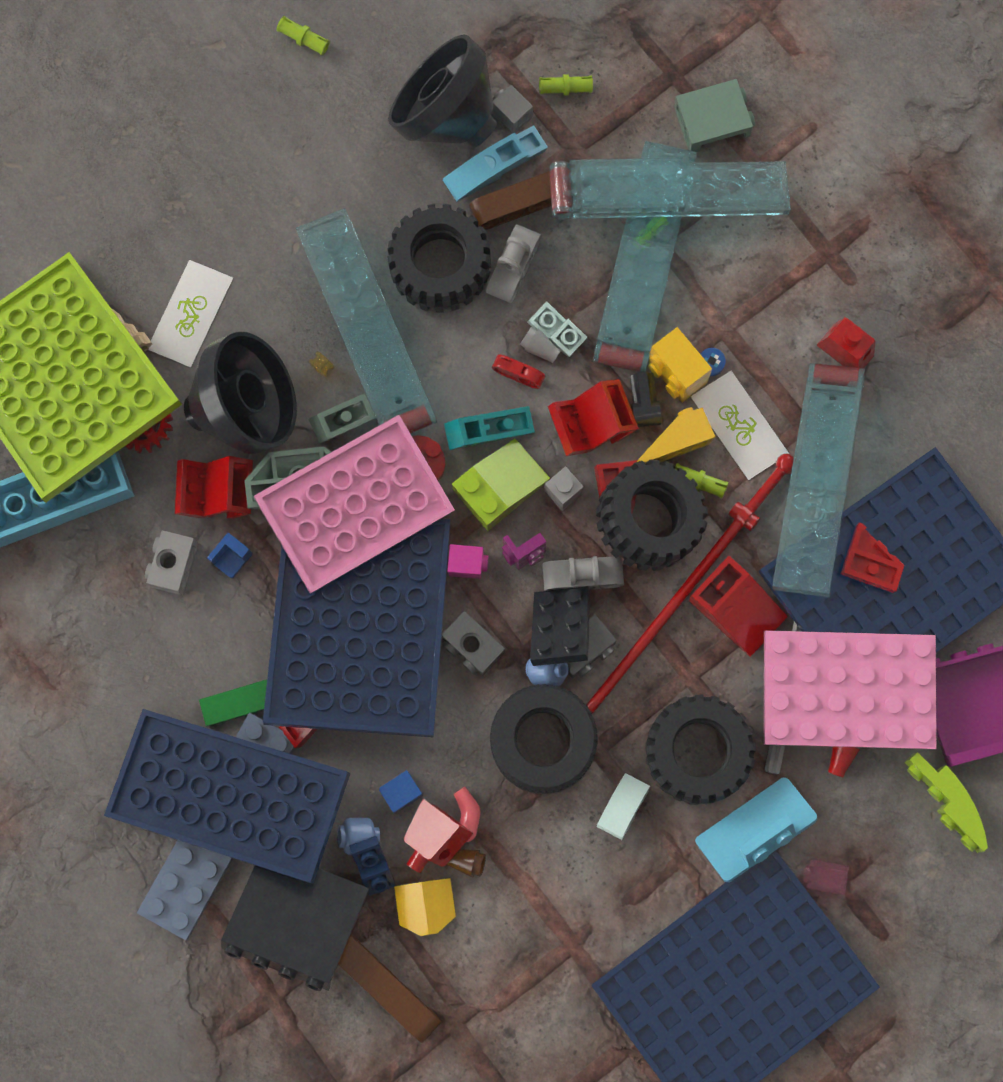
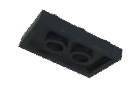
M588 586L534 592L530 661L533 666L588 661L590 590Z

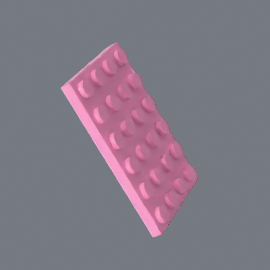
M400 415L254 496L310 594L455 510Z
M765 631L763 745L936 749V635Z

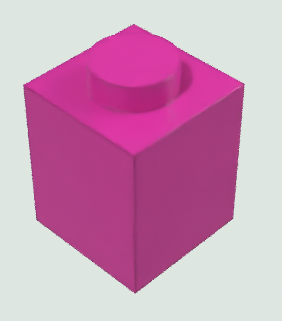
M450 544L448 576L481 579L482 572H487L489 556L484 555L483 547Z

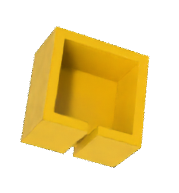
M678 327L651 347L648 367L656 378L661 377L667 384L665 386L666 390L674 399L678 397L683 403L708 383L712 371L711 366Z

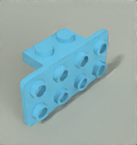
M784 777L700 834L695 841L723 881L729 883L757 863L764 861L771 853L785 846L798 834L816 823L817 814L790 780Z

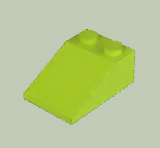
M513 439L471 467L452 483L453 492L485 529L489 531L550 480V477L516 439Z

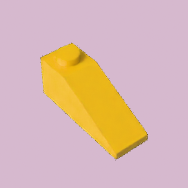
M690 407L680 411L677 418L637 462L643 461L646 464L649 460H658L660 463L709 445L715 438V435L703 407L696 410Z

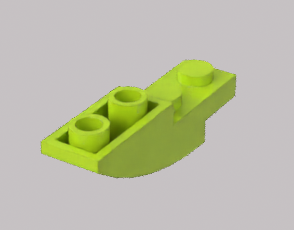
M918 752L912 754L905 761L909 766L907 771L917 781L922 780L929 787L927 791L936 801L940 802L942 800L944 802L937 810L942 816L940 821L949 830L953 831L955 829L962 836L960 839L962 844L971 852L974 850L977 853L984 852L988 845L981 818L974 802L957 776L947 765L940 767L936 771Z

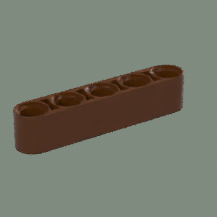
M581 159L562 166L568 169L570 199L593 191L600 185L590 159ZM553 170L473 200L469 206L473 216L478 220V226L488 230L553 206Z
M352 934L350 935L338 965L411 1035L423 1044L441 1024L442 1020Z

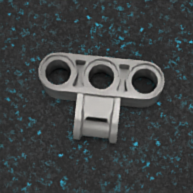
M516 224L510 237L507 239L501 257L497 261V266L487 286V294L508 303L513 302L539 246L542 234Z
M593 556L592 558H569V560L542 563L544 591L586 586L589 587V590L624 586L622 557L597 558V556Z

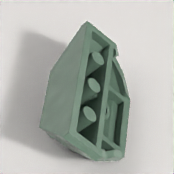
M325 447L269 452L245 479L248 509H260L254 498L256 494L330 454L331 451Z

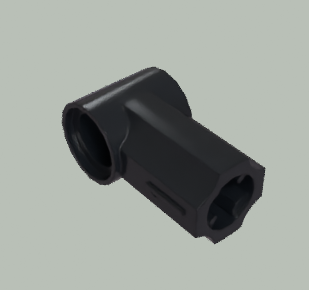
M646 371L630 375L633 399L631 410L638 427L661 425L660 402L656 398L654 374Z

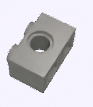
M162 530L160 537H156L152 551L155 555L153 562L147 565L145 571L146 583L151 588L183 595L197 550V541L191 537ZM170 556L176 557V563L172 568H164L166 558Z

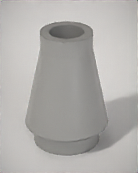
M531 327L519 344L525 348L524 351L548 360L551 363L554 362L561 351L539 328L536 330Z

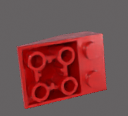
M730 556L715 569L689 599V602L749 657L764 643V632L775 631L788 617L754 578Z

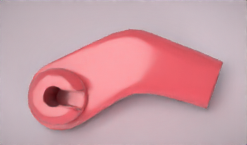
M463 787L453 795L461 811L459 823L473 832V835L467 841L470 842L477 834L480 806L468 789Z

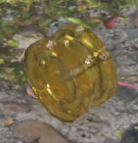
M316 351L314 359L308 360V363L325 378L328 376L327 371L335 368L318 351Z

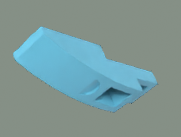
M533 125L518 134L514 132L483 150L444 177L443 181L456 202L499 180L506 172L544 153L548 146Z

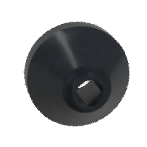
M465 34L456 36L441 45L414 71L398 93L389 112V124L408 141L456 144L467 141L473 147L483 143L492 134L498 123V119L492 114L493 99L485 51Z
M235 332L211 342L203 351L189 396L184 401V414L188 423L194 429L204 431L243 453L258 454L278 447L289 439L296 423L297 402L291 377L275 350L263 339L252 333Z

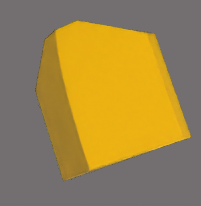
M451 878L394 887L399 925L420 936L439 933L456 917Z

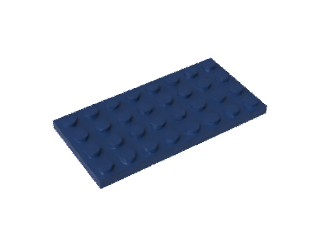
M142 709L104 816L313 884L351 773Z

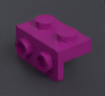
M539 533L516 548L510 537L506 535L503 537L502 555L510 566L515 564L518 570L527 564L534 566L544 559L543 554L546 552V540Z

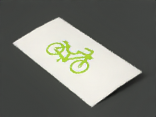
M189 260L151 339L152 345L148 350L191 367L233 277Z
M732 371L690 396L698 408L703 407L711 427L748 480L776 463L780 455L789 454Z

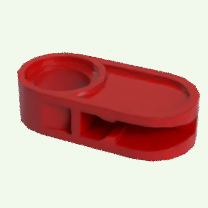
M501 354L497 355L491 367L498 374L534 389H540L546 377L538 369Z

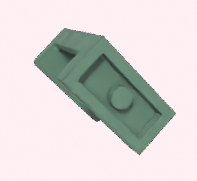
M737 79L676 96L674 109L689 154L699 152L701 145L742 133L745 138L751 135L752 128L755 126V119L752 111L747 110L745 105L747 102L746 92L743 87H739Z

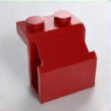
M620 379L600 381L573 400L557 401L547 406L566 456L591 452L609 440L611 444H614L639 429Z
M227 456L209 463L186 459L178 460L175 514L195 518H208L227 513V519L251 514V509L247 507L245 479L253 471V460L234 456Z

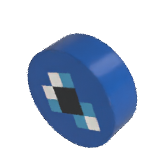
M707 348L701 352V356L712 368L710 376L720 374L726 363L724 354L716 348Z

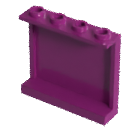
M993 643L976 648L978 653L967 655L966 651H961L950 655L951 660L940 662V658H936V734L948 767L1003 753V646L994 648Z

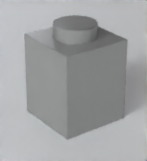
M510 85L506 90L501 89L493 97L492 113L512 133H516L533 118V106Z
M566 466L545 483V492L562 511L583 494L584 486Z

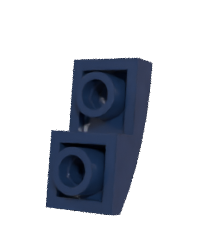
M377 836L349 845L351 854L360 871L362 881L365 887L369 888V896L396 886Z

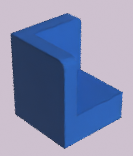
M227 533L207 559L228 577L234 578L253 553L230 533Z
M407 770L379 788L380 793L394 814L423 796Z

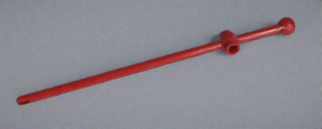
M787 453L780 455L776 460V469L749 503L743 506L740 502H737L732 507L728 515L734 518L733 523L586 704L591 713H594L738 532L744 527L750 531L755 528L760 520L755 511L783 476L791 474L796 470L797 460Z

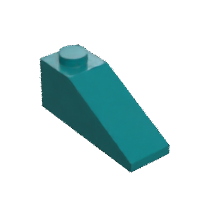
M529 406L468 416L444 423L449 450L535 433Z

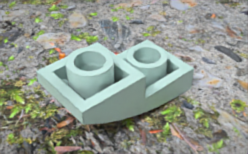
M547 301L527 321L534 329L538 330L539 328L568 357L587 338L579 328L569 319L563 318Z
M625 773L609 800L597 827L622 840L635 819L637 810L648 794L650 786Z

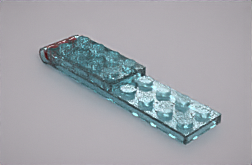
M645 141L592 362L635 372H646L697 152Z
M682 158L569 160V163L558 161L549 166L552 217L557 220L577 218L789 215L791 210L786 161L682 163Z
M343 208L297 227V234L378 425L380 426L400 415L411 434L437 423L435 414L346 209Z
M810 363L772 585L773 590L830 597L863 395L865 368Z

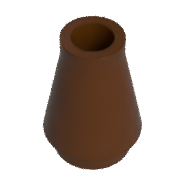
M460 849L446 865L472 878L474 876L480 877L485 867L486 854L480 853V850Z

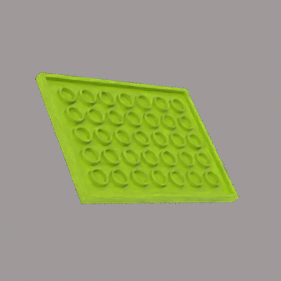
M70 252L0 300V439L45 503L182 405Z

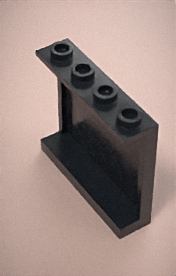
M255 865L223 934L221 947L225 950L224 953L232 958L240 959L242 956L252 960L251 964L260 969L267 970L269 967L279 971L278 974L285 979L294 981L297 978L306 982L305 985L315 991L325 989L329 991L331 980L357 918L368 899L369 888L318 869L312 884Z

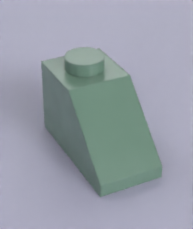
M365 393L308 420L320 444L376 417Z

